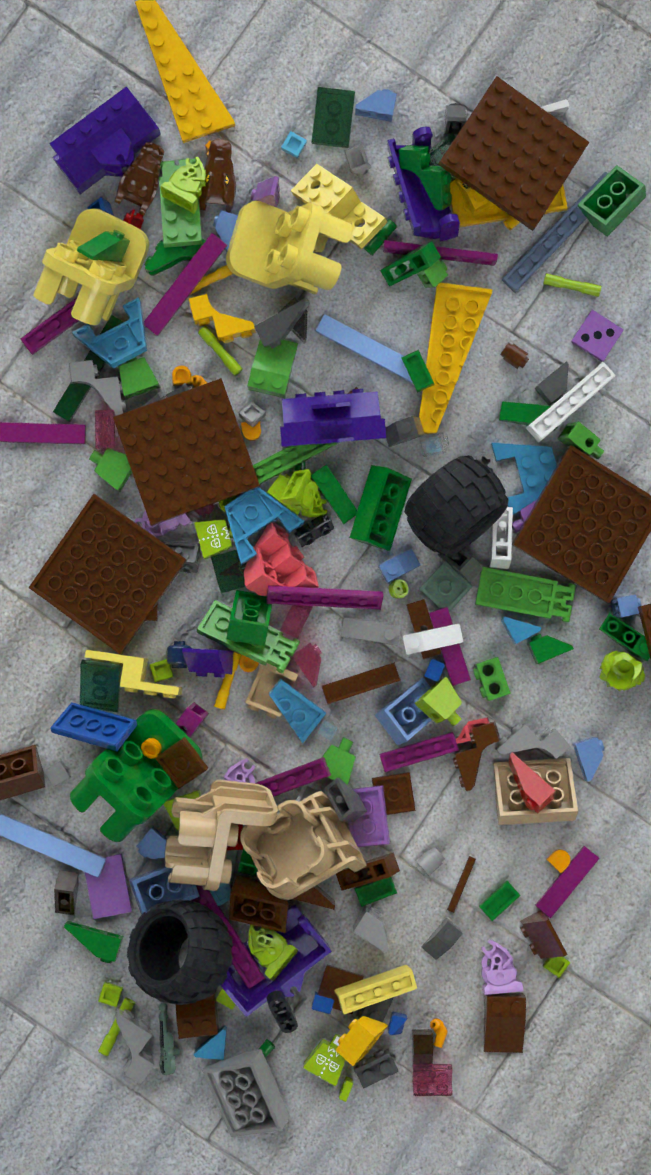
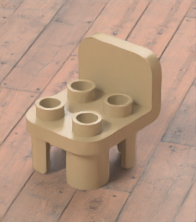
M215 780L211 783L209 792L196 799L175 797L172 815L180 818L178 836L171 835L166 841L165 866L173 868L172 873L168 876V882L201 885L203 890L217 891L220 883L229 884L232 862L230 859H226L227 846H236L238 824L271 826L276 822L278 808L271 790L254 783Z
M322 791L316 792L300 802L288 800L278 805L277 808L280 813L277 815L274 825H245L241 832V843L245 851L251 855L258 869L257 876L260 882L266 886L272 895L283 900L299 896L347 867L357 872L366 866L364 857L346 823L340 822L328 796Z

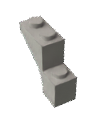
M93 360L69 363L71 384L82 383L94 388L114 416L126 412L125 400L121 401L120 393H123L122 382L118 380V377L95 379V376H98L97 365H93Z
M517 724L511 729L512 734L506 738L504 736L496 743L498 746L495 750L500 754H508L532 748H542L554 759H558L571 746L556 729L550 730L548 728L540 735L542 738L539 740L526 724Z
M118 1008L115 1013L116 1021L130 1048L129 1058L123 1066L124 1074L141 1084L154 1066L152 1054L143 1049L152 1036L151 1028L144 1020L138 1021L135 1019L130 1011H123Z

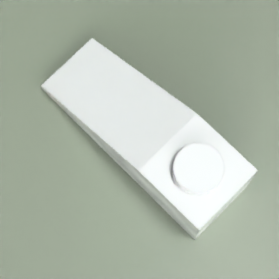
M507 507L502 516L492 525L489 568L509 569L512 551L513 507Z
M454 624L404 635L403 641L406 654L409 655L462 643L463 637L460 624Z

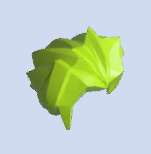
M612 651L606 654L601 662L599 669L602 671L599 678L606 681L607 687H614L618 691H625L636 687V685H641V682L645 680L642 663L636 661L627 652Z

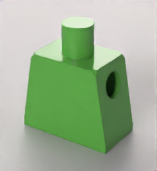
M134 357L119 366L123 394L126 399L161 388L144 357L140 359Z
M579 421L568 423L557 438L566 446L572 445L586 455H592L597 460L604 453V450L598 446L600 438Z
M107 448L104 455L94 450L89 458L90 461L97 464L94 471L118 492H121L132 474L126 454Z
M343 737L339 747L331 744L322 757L325 758L331 773L328 778L332 780L340 778L348 785L356 758L354 754L349 753L353 741Z

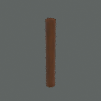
M468 857L447 908L448 911L455 912L476 858Z

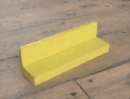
M403 965L337 988L334 992L338 996L342 1013L347 1014L415 990L417 985L412 969L407 965Z

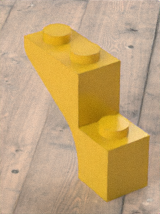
M207 294L188 298L195 325L204 326L214 320L219 342L229 343L234 341V338H249L253 336V333H256L253 322L217 312L211 306Z

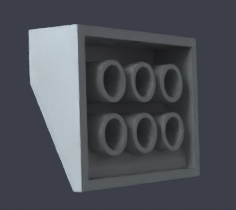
M261 1049L244 1051L203 1068L202 1072L231 1137L282 1131L290 1115Z

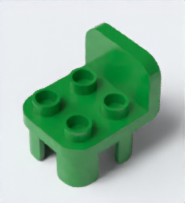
M149 709L136 719V728L118 751L106 749L96 757L86 768L84 778L70 793V800L73 806L81 813L85 812L99 796L116 810L100 827V832L113 842L123 841L137 825L145 823L178 790L155 758L150 759L144 756L141 745L148 738L157 739L162 746V753L186 737L203 760L199 746L160 710Z

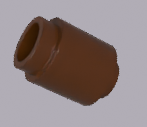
M509 342L500 354L504 357L503 360L516 369L519 367L523 368L529 360L527 352Z

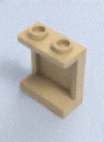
M268 663L266 666L260 664L245 703L249 704L247 708L257 712L259 709L266 711V716L276 719L277 716L281 717L282 713L270 697L269 692L280 678L294 687L298 674L287 669L283 673H279L276 670L277 667Z

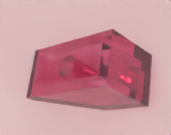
M292 605L280 631L298 639L313 606Z
M309 643L293 654L292 657L314 688L318 681L321 657L319 655L322 652L316 644L312 645Z

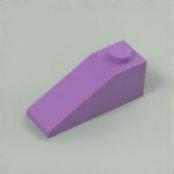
M274 176L258 183L257 188L252 190L251 200L261 201L277 208L280 198L279 177Z

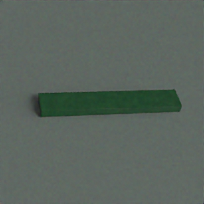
M111 315L100 335L120 325L123 321ZM90 350L84 361L93 360V365H97L99 375L106 362ZM70 382L53 413L71 422L91 386L82 383L71 384Z

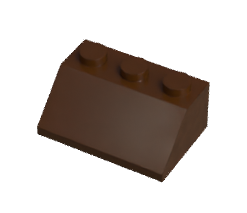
M36 745L0 755V800L45 788L44 771Z

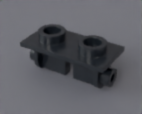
M327 514L313 519L311 523L314 527L312 528L307 523L296 529L294 535L301 547L312 544L317 538L329 534L334 529L332 521Z

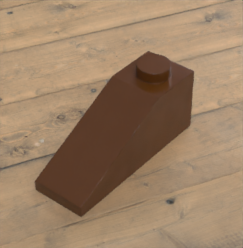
M394 852L365 861L366 866L357 872L345 868L336 873L341 891L386 879L398 873L400 869Z

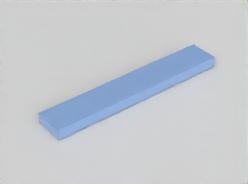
M324 314L315 330L317 333L413 383L401 358L403 355Z
M0 814V836L93 876L100 877L107 860L106 858L4 814Z

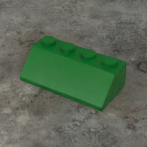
M371 465L349 538L390 551L412 478L388 467Z

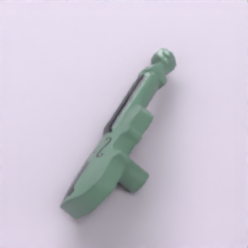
M160 1003L159 1010H161L159 1015V1066L163 1075H170L175 1073V1056L179 1055L180 1050L178 1047L174 1048L173 1035L168 1032L167 1018L169 1017L167 1015L168 1006L166 1003Z

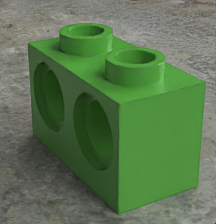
M498 657L474 664L475 669H473L476 680L481 682L482 687H479L482 698L490 701L511 693ZM485 665L492 667V673L489 676L483 674L482 670ZM492 683H496L499 687L496 694H492L489 691V686Z

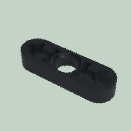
M281 991L269 993L266 998L267 1003L281 1031L284 1033L295 1031L298 1027L296 1016L284 993Z

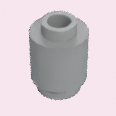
M434 847L416 861L418 864L416 868L423 876L425 874L430 876L443 864L442 861L445 858Z

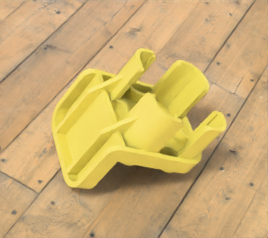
M252 201L244 205L238 213L226 254V263L229 270L236 276L267 288L277 289L286 285H292L312 294H317V287L330 290L339 278L342 268L341 264L313 253V251L323 252L328 238L341 243L349 242L352 234V224L325 213L323 207L311 202L302 206H296L294 210L286 212L261 201Z
M88 209L81 212L76 219L67 244L58 243L55 248L46 250L42 260L45 266L33 296L39 301L50 305L54 302L57 293L68 298L73 297L80 283L82 287L72 309V317L90 325H98L101 318L108 321L119 294L130 290L137 280L149 251L147 235L141 229L100 209ZM105 231H120L125 234L124 238L130 240L122 262L91 260L77 251L79 246Z

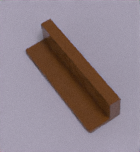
M394 662L323 685L322 689L327 704L401 681Z

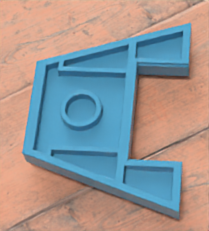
M139 297L122 306L129 320L97 337L90 325L86 324L73 331V336L112 368L146 352L145 329Z
M491 443L496 462L513 457L515 459L523 493L507 497L509 499L508 507H513L512 515L536 501L557 467L552 447Z
M260 488L248 491L224 506L241 565L257 555L247 538L277 518L288 533H291L305 523L304 520Z

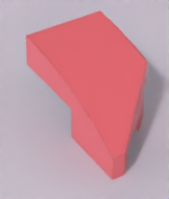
M488 717L468 721L458 738H456V743L471 741V729L489 723Z

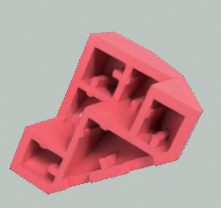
M275 522L267 525L253 547L257 555L246 563L244 570L246 588L261 596H267L268 585L318 588L315 571L312 567L305 565L302 560L305 558L297 546L293 547L288 539L289 534Z

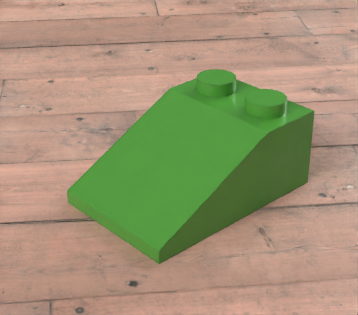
M260 339L247 385L248 390L285 399L298 343L282 340L281 345L271 349V347H264Z

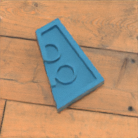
M281 678L269 692L276 706L301 742L304 743L326 715V712Z

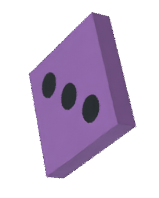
M592 309L571 343L603 362L624 329Z

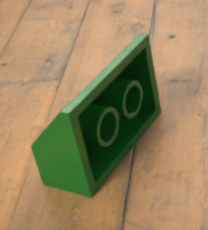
M616 165L582 199L578 207L592 226L608 237L646 198V188L642 182Z

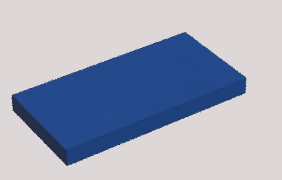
M71 702L50 729L54 734L118 751L136 728L137 721Z

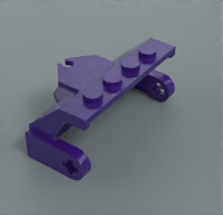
M126 86L49 144L56 153L52 157L76 191L82 194L104 176L122 177L124 174L122 168H129L131 166L135 153L140 151L146 142H152L161 133L159 127Z
M428 126L420 127L412 134V145L428 146L430 154L429 166H437L431 148L433 137L431 128ZM394 138L387 140L388 164L390 169H394V184L399 186V201L404 203V217L406 221L409 220L413 236L439 239L440 242L458 237L460 222L457 214L451 213L450 206L444 210L435 209L420 178L410 170L400 169L399 149L407 145H396Z
M352 389V393L345 394L344 390L333 391V395H326L325 392H315L313 397H307L306 393L295 394V398L282 399L284 426H280L282 447L386 438L385 419L381 418L378 391L364 392V389Z
M295 904L288 909L286 932H276L286 939L288 945L294 946L299 951L278 977L272 981L266 976L265 971L267 968L261 966L258 963L257 957L251 954L248 939L244 942V945L266 978L248 989L233 964H231L224 983L220 984L246 1017L266 1003L267 995L273 991H281L285 997H294V993L290 991V988L297 987V991L300 992L305 972L332 952L329 944ZM267 934V937L273 938L272 935Z

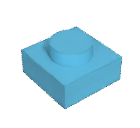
M290 131L281 146V150L298 159L307 144V140Z
M220 883L217 891L210 890L218 906L230 900L232 889L230 884Z

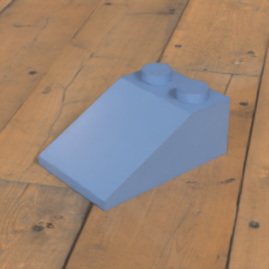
M424 678L418 680L375 714V717L397 746L407 742L432 721L430 717L414 704L431 688Z
M166 866L129 879L141 915L144 912L150 911L151 906L158 903L179 899L192 900L199 897L196 885L169 883L168 876L172 873L173 868Z

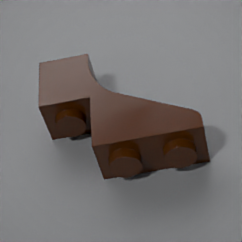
M495 721L473 727L470 738L472 744L476 743V747L455 753V758H453L456 769L460 770V785L462 788L465 787L466 791L472 790L475 786L483 750L490 744L501 740Z

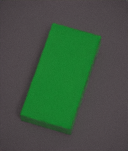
M419 349L401 357L417 393L435 385Z
M392 877L354 888L361 907L397 894Z
M505 881L479 907L491 921H494L521 895L508 881Z

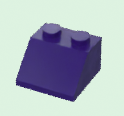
M182 648L189 672H196V676L207 677L208 673H214V677L225 678V674H232L234 651Z

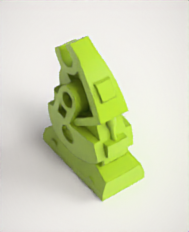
M195 157V164H190V158H186V165L175 171L171 175L169 182H164L161 185L162 197L195 214L198 208L197 200L202 194L201 188L205 186L206 171L199 157Z
M310 470L294 471L280 501L285 505L291 504L296 510H301L302 516L314 518L326 514L327 509H323L322 504H327V500L321 499L317 484L311 480Z
M250 925L248 945L251 954L257 957L258 963L261 966L267 968L265 971L266 976L274 981L299 950L292 945H288L286 939L276 931L263 927L259 931H255V925ZM267 934L272 935L273 938L267 937Z

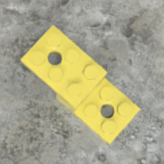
M318 164L291 190L293 195L304 203L311 202L323 207L325 213L351 223L352 234L349 241L361 250L387 223L384 216L360 201L353 187ZM365 223L362 227H358L359 224Z
M86 650L85 657L90 658L89 662L104 664V660L109 661V665L123 667L120 687H125L124 691L136 693L140 689L144 690L143 694L154 696L159 692L163 693V697L176 698L177 695L182 694V687L145 682L148 659L93 650Z

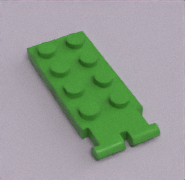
M186 159L179 160V165H175L174 160L160 163V170L162 169L163 177H159L164 248L202 244L199 198L197 200L198 208L195 214L162 197L161 185L164 182H169L171 175L180 167L186 165ZM190 159V164L196 163L195 159Z
M482 567L483 570L480 574L475 605L551 619V616L562 617V621L570 622L572 606L567 605L566 600H574L576 584L569 583L568 587L557 585L558 581Z
M214 600L198 626L197 633L266 666L267 663L277 667L276 670L279 673H283L291 660L289 656H293L300 641L296 638L292 641L284 637L283 632L271 626H268L265 646H256L251 643L234 642L226 639L232 608Z

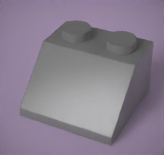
M365 906L353 924V932L387 954L389 949L380 915L381 912L372 906L370 908Z

